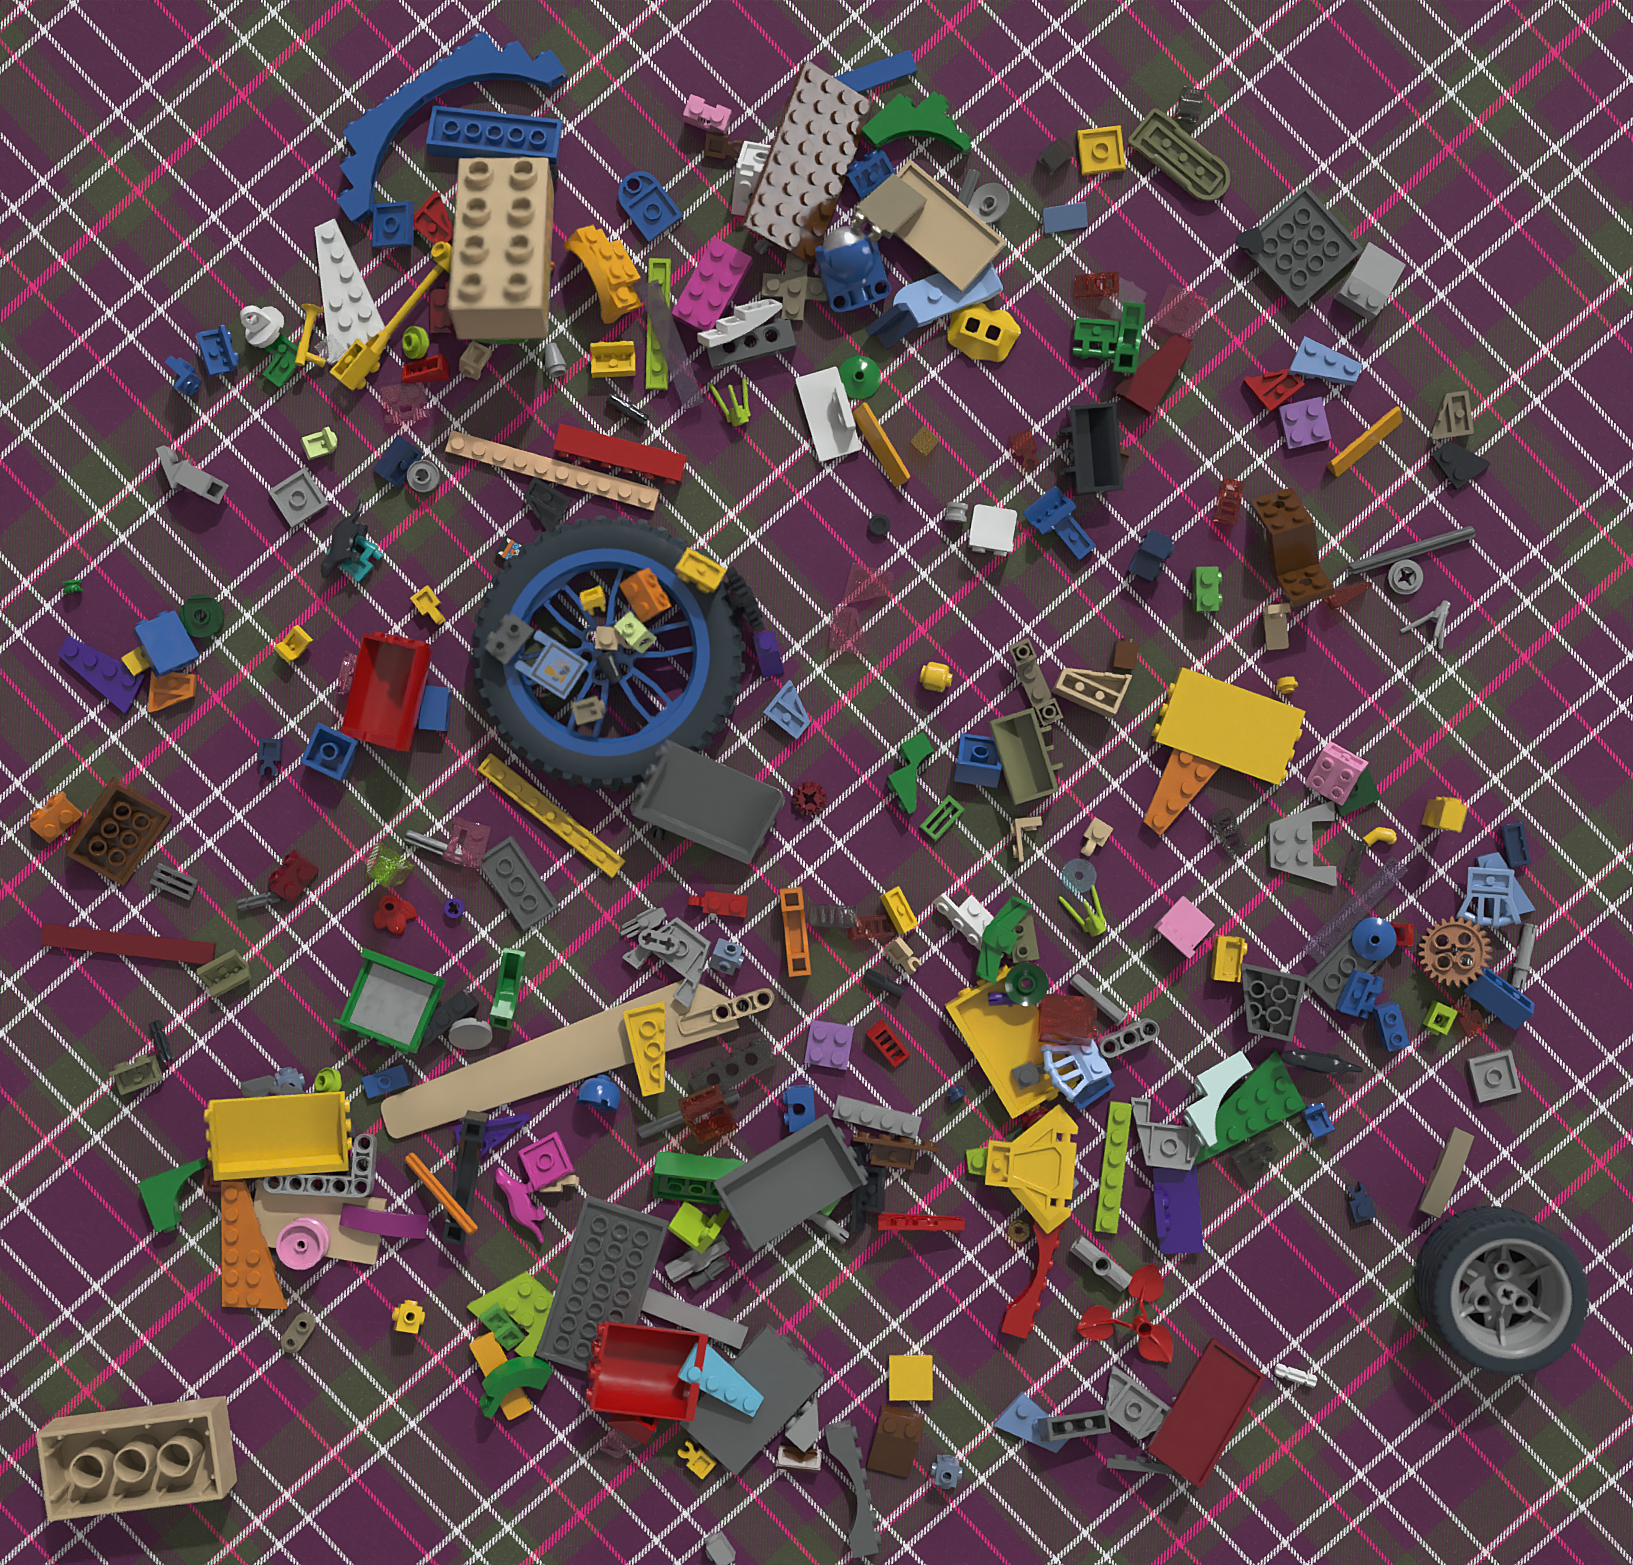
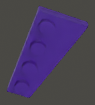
M67 636L58 653L59 657L123 713L128 714L147 675L140 673L134 677L124 663L71 636Z

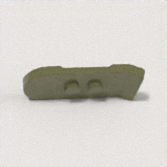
M1152 109L1128 139L1129 145L1133 149L1140 152L1199 201H1215L1229 187L1230 172L1227 165L1216 155H1212L1182 130L1173 119L1158 109Z

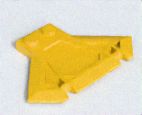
M1060 1104L1013 1142L989 1140L985 1185L1008 1187L1047 1234L1065 1221L1071 1214V1208L1064 1206L1065 1199H1072L1077 1143L1070 1142L1071 1134H1078V1126ZM1057 1133H1062L1061 1141L1056 1140ZM1051 1198H1056V1206L1050 1205Z

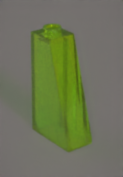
M380 841L376 843L366 858L368 875L386 888L401 884L414 867L413 864Z

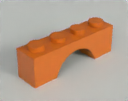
M802 886L781 888L780 897L789 977L811 975Z

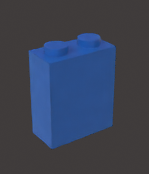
M175 610L169 613L168 611H163L151 621L145 619L138 622L132 633L157 679L196 663L199 658V654Z

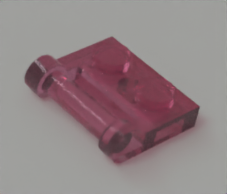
M455 817L452 823L454 827L447 849L443 852L442 859L480 869L492 827ZM461 830H468L461 854H454Z

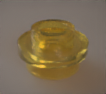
M1015 1220L1008 1227L1009 1237L1015 1242L1025 1241L1029 1236V1226L1022 1220ZM1021 1227L1023 1230L1022 1233L1016 1234L1015 1229Z

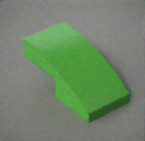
M498 1303L480 1315L481 1321L493 1331L495 1339L507 1350H510L525 1339L523 1332Z

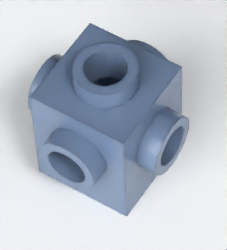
M719 938L708 967L733 976L735 968L740 969L744 957L741 956L743 947Z
M286 1067L280 1069L279 1073L274 1074L276 1078L274 1084L279 1087L285 1082L303 1091L302 1086H306L303 1074H298L296 1068Z
M936 1455V1462L932 1463L930 1476L934 1478V1484L943 1489L956 1488L957 1480L961 1481L962 1467H959L958 1458L951 1455Z

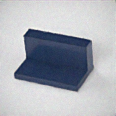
M905 302L896 303L865 330L869 336L877 335L886 350H888L920 324Z
M397 435L373 470L397 488H400L407 478L409 467L414 462L419 461L424 453Z

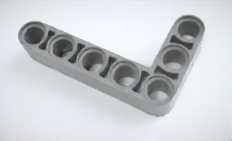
M370 1133L360 1134L356 1137L353 1148L351 1176L325 1174L275 1176L280 1180L278 1188H274L271 1185V1180L274 1176L264 1178L263 1186L270 1193L356 1198L368 1196L374 1189L377 1139ZM364 1137L370 1140L371 1144L368 1149H364L361 1146V1140ZM362 1159L369 1163L367 1171H362L359 1167ZM295 1178H299L302 1182L299 1190L293 1186ZM316 1179H320L323 1182L324 1186L321 1191L314 1187ZM338 1180H342L345 1183V1190L343 1192L338 1191L336 1188ZM360 1181L365 1182L367 1185L365 1193H361L358 1190L357 1186Z

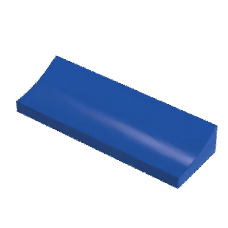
M433 105L426 145L431 156L458 159L548 158L549 162L557 163L558 170L563 121L560 119Z

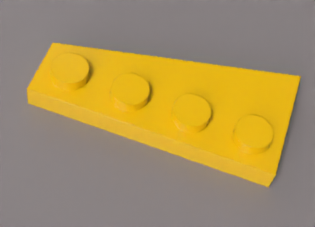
M666 1001L622 1011L643 1097L665 1091Z

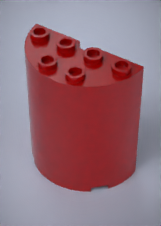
M373 631L372 635L363 633L340 732L351 738L409 752L434 649L429 648L430 644L404 637L399 639V636Z
M611 1321L598 1323L597 1338L592 1339L591 1342L592 1361L589 1360L587 1365V1374H589L590 1382L589 1388L586 1389L585 1402H589V1409L694 1422L700 1383L691 1382L690 1384L679 1378L678 1373L696 1342L698 1345L694 1367L699 1368L702 1372L709 1335L707 1333Z

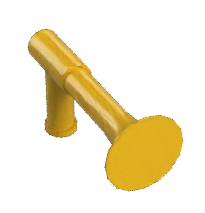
M302 304L301 307L306 312V320L295 364L304 366L305 361H309L323 367L326 359L309 353L308 348L315 318L317 315L324 313V310L312 304Z

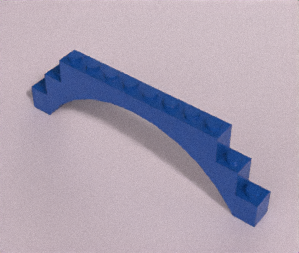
M485 31L481 34L477 33L470 38V42L466 45L455 48L449 57L438 60L432 69L421 72L415 81L401 86L398 93L384 98L381 101V105L375 109L367 110L358 121L350 122L342 133L357 154L347 156L339 167L354 188L343 191L337 202L351 222L358 226L373 215L375 184L382 159L394 136L408 118L422 106L448 90L472 82L487 80L523 81L551 90L568 78L566 70L552 50L542 51L535 57L536 60L532 61L518 40L514 43L506 44L502 49L503 51L499 52Z

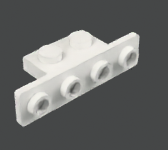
M941 894L933 901L938 911L944 914L952 922V925L967 937L969 943L975 945L980 951L983 940L982 934L994 917L972 895L957 907L946 894Z

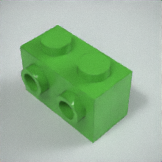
M1196 567L1192 569L1193 613L1219 611V607H1222V594H1219V585L1222 584V573L1218 572V567Z

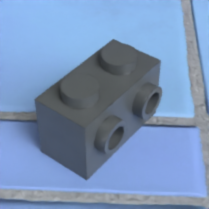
M513 613L511 616L506 614L499 623L501 628L498 632L494 633L492 631L484 641L487 643L484 648L505 665L508 664L534 632L532 628Z

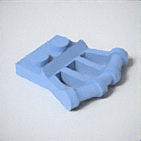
M1469 867L1467 896L1456 915V919L1459 920L1460 917L1466 921L1470 919L1473 924H1478L1480 928H1483V926H1493V929H1499L1501 926L1512 923L1520 924L1521 919L1513 900L1514 870ZM1472 897H1479L1478 916L1466 911ZM1484 898H1495L1494 918L1483 917ZM1500 899L1507 900L1512 915L1499 918Z
M1091 1035L1076 1042H1071L1067 1046L1047 1044L1040 1047L1041 1054L1044 1057L1045 1067L1043 1069L1045 1073L1051 1077L1052 1086L1057 1087L1065 1094L1069 1102L1085 1086L1106 1078L1112 1073ZM1052 1054H1068L1069 1057L1053 1062ZM1073 1063L1076 1068L1075 1071L1059 1076L1058 1069ZM1081 1077L1082 1081L1073 1090L1065 1084L1070 1080Z

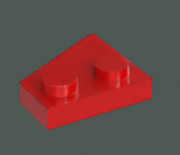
M436 190L414 214V227L434 245L438 242L450 244L454 240L455 231L442 198Z
M1289 368L1276 373H1264L1262 376L1253 378L1246 377L1243 380L1244 384L1269 413L1305 385L1297 374H1287Z

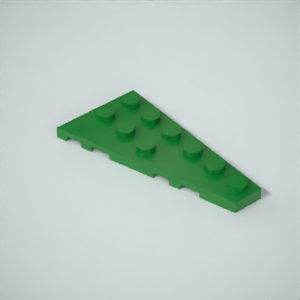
M1275 1049L1217 1109L1215 1118L1217 1143L1208 1149L1204 1145L1201 1146L1193 1165L1199 1164L1306 1108Z

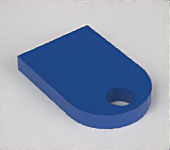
M642 171L633 172L627 175L620 183L618 190L619 201L649 243L684 217L653 175ZM632 180L640 183V187L636 191L628 189V184Z

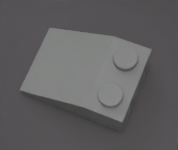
M1368 242L1334 299L1371 321L1378 315L1388 299L1406 264Z

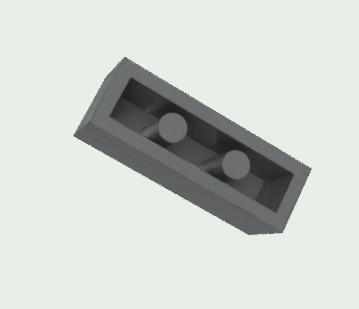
M1107 1409L1038 1419L1041 1441H1054L1111 1432Z

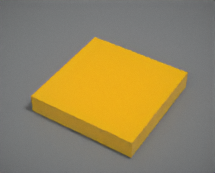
M1121 125L1077 131L1082 176L1125 171Z
M889 1355V1400H933L932 1355Z

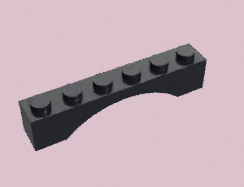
M467 1110L463 1120L458 1162L451 1196L465 1213L471 1217L489 1114ZM448 1212L442 1242L464 1246L467 1233Z

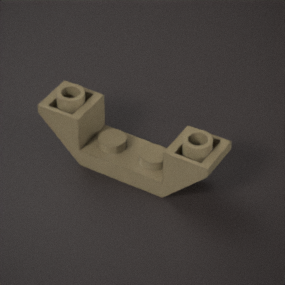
M1029 638L1008 646L1015 669L1042 726L1062 719V713L1046 684Z

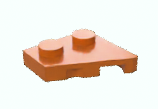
M151 670L148 712H156L195 697L197 675L171 673L157 679Z

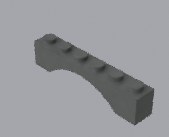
M851 1420L825 1425V1433L829 1451L847 1469L857 1493V1508L854 1519L848 1529L853 1558L879 1553L878 1545L882 1544L880 1532L875 1531L874 1528L877 1518L875 1510H870L869 1503L872 1502L870 1489H866L864 1483L868 1481L866 1469L861 1468L860 1460H863L861 1447H856L855 1439H858L857 1428L852 1426Z

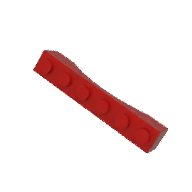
M1032 1218L1031 1224L1037 1241L1035 1270L1024 1291L1005 1306L1000 1323L1001 1332L1024 1339L1027 1338L1028 1333H1032L1034 1328L1032 1318L1034 1312L1038 1313L1041 1304V1300H1038L1040 1292L1045 1291L1047 1285L1045 1276L1047 1271L1050 1272L1054 1261L1051 1258L1053 1250L1057 1251L1060 1238L1057 1237L1059 1231L1064 1229L1066 1220L1047 1234L1038 1222Z

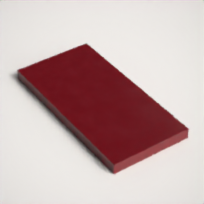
M1211 1338L1145 1451L1195 1487L1202 1489L1266 1375L1217 1340Z

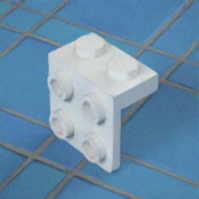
M980 504L976 505L973 511L968 547L972 548V551L985 553V550L994 551V555L1006 557L1007 554H1011L1014 545L1012 542L1017 512Z

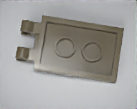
M893 173L856 206L854 211L856 213L854 215L855 219L851 222V225L857 230L865 222L873 226L871 229L873 232L868 238L874 243L883 235L889 239L925 205L927 199Z

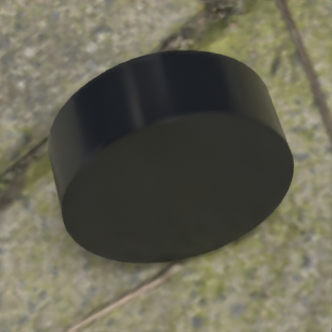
M875 514L869 520V530L876 536H883L890 529V520L884 514Z

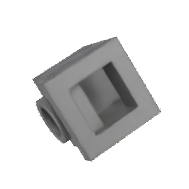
M722 1531L717 1534L711 1533L704 1539L706 1554L711 1561H715V1565H728L735 1560L736 1552Z

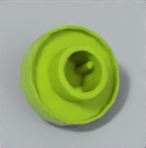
M411 326L405 331L402 344L407 357L421 359L425 355L429 347V340L423 328Z
M333 1068L322 1069L315 1079V1093L339 1092L342 1086L339 1071Z

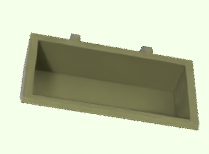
M1034 708L988 721L1013 804H1020L1059 792L1053 770L1064 766L1062 762L1051 765L1047 751L1053 750L1054 746L1045 747L1041 734L1051 730V725L1040 728Z

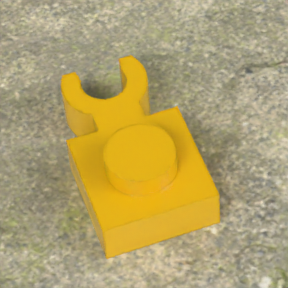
M687 1439L685 1445L689 1447V1451L685 1452L679 1448L678 1454L682 1458H688L689 1460L686 1465L703 1479L717 1464V1460L710 1457L702 1447L696 1451L693 1442Z

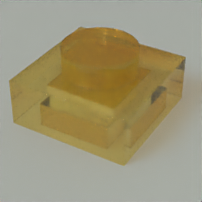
M923 425L910 441V444L927 457L940 441V438Z

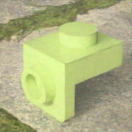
M329 427L324 428L322 432L302 437L300 440L308 460L333 453L337 447L336 435L330 431Z

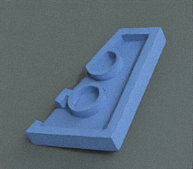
M1304 336L1287 374L1306 375V378L1311 379L1315 377L1325 378L1328 382L1353 386L1357 381L1363 364Z
M1499 852L1475 857L1477 867L1509 869ZM1514 877L1513 900L1518 913L1522 914L1536 910ZM1486 898L1490 918H1494L1495 898ZM1500 899L1499 918L1512 915L1507 900Z
M1023 1392L993 1422L994 1426L1055 1453L1070 1439L1041 1441L1038 1419L1050 1416Z

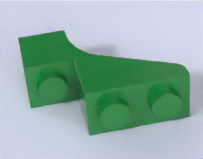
M924 732L900 744L902 749L898 751L903 760H909L910 764L888 775L889 781L886 782L892 793L897 792L900 798L897 800V803L902 812L907 810L908 814L916 810L917 767L926 755L934 751Z
M504 948L496 995L490 1013V1026L507 1030L512 1029L518 1009V996L525 974L526 952L514 948Z

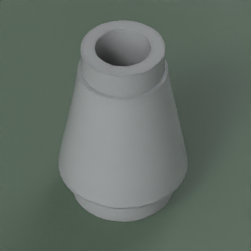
M546 344L544 346L546 372L549 373L550 377L564 375L567 365L557 344Z

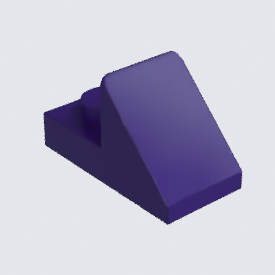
M774 631L753 635L763 678L784 673Z

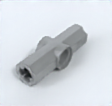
M719 1233L703 1254H700L691 1247L683 1253L684 1255L665 1265L666 1272L675 1283L693 1271L698 1272L702 1270L712 1260L729 1251L730 1247L725 1237Z
M1081 1235L1073 1242L1070 1251L1120 1292L1130 1284L1132 1276ZM1099 1259L1106 1260V1264L1102 1268L1096 1267V1262Z

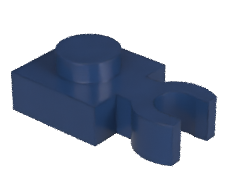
M259 738L258 760H264V764L260 768L261 775H266L268 767L272 768V776L278 775L279 770L275 761H282L283 739Z
M1358 1181L1359 1189L1357 1191H1353L1350 1184L1347 1185V1191L1354 1198L1348 1200V1204L1355 1223L1377 1217L1371 1196L1369 1194L1363 1195L1365 1186L1361 1181Z

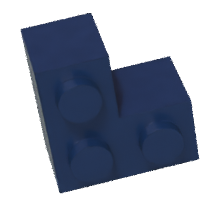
M1153 529L1146 531L1126 572L1148 583L1152 582L1153 579L1157 580L1162 571V568L1159 567L1161 562L1170 558L1175 549L1172 546L1174 539Z

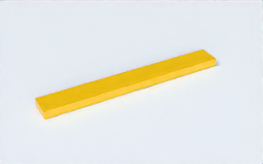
M490 753L477 769L611 878L614 877L626 862V860L494 754Z

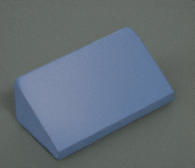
M1086 202L1042 209L1041 214L1045 234L1088 227Z

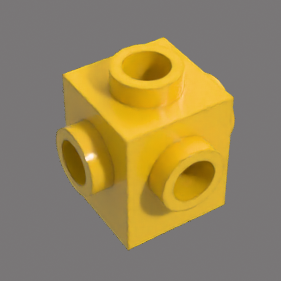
M405 1300L404 1304L398 1303V1308L394 1307L392 1321H395L393 1330L418 1334L419 1325H423L425 1312H422L423 1307L417 1306L418 1302ZM407 1313L411 1314L409 1320L406 1319Z

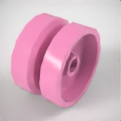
M302 1216L293 1220L279 1233L276 1241V1251L280 1260L286 1266L295 1270H305L314 1266L328 1252L331 1244V1235L328 1227L320 1219L313 1216Z

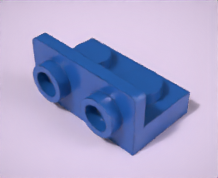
M873 149L866 153L865 158L859 163L858 161L851 163L850 167L847 168L846 178L850 181L858 197L863 198L880 186L893 173L895 175L897 173L885 152L880 149Z

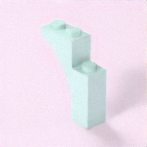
M1242 1051L1208 1069L1194 1079L1196 1082L1194 1086L1200 1095L1203 1094L1205 1098L1187 1107L1184 1110L1185 1115L1183 1117L1188 1126H1193L1197 1133L1195 1137L1201 1146L1204 1145L1206 1149L1217 1143L1215 1118L1223 1095L1230 1086L1253 1070Z

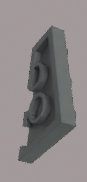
M1114 1454V1458L1107 1459V1468L1170 1475L1176 1473L1158 1459L1157 1461H1148V1457L1135 1456V1459H1127V1455Z

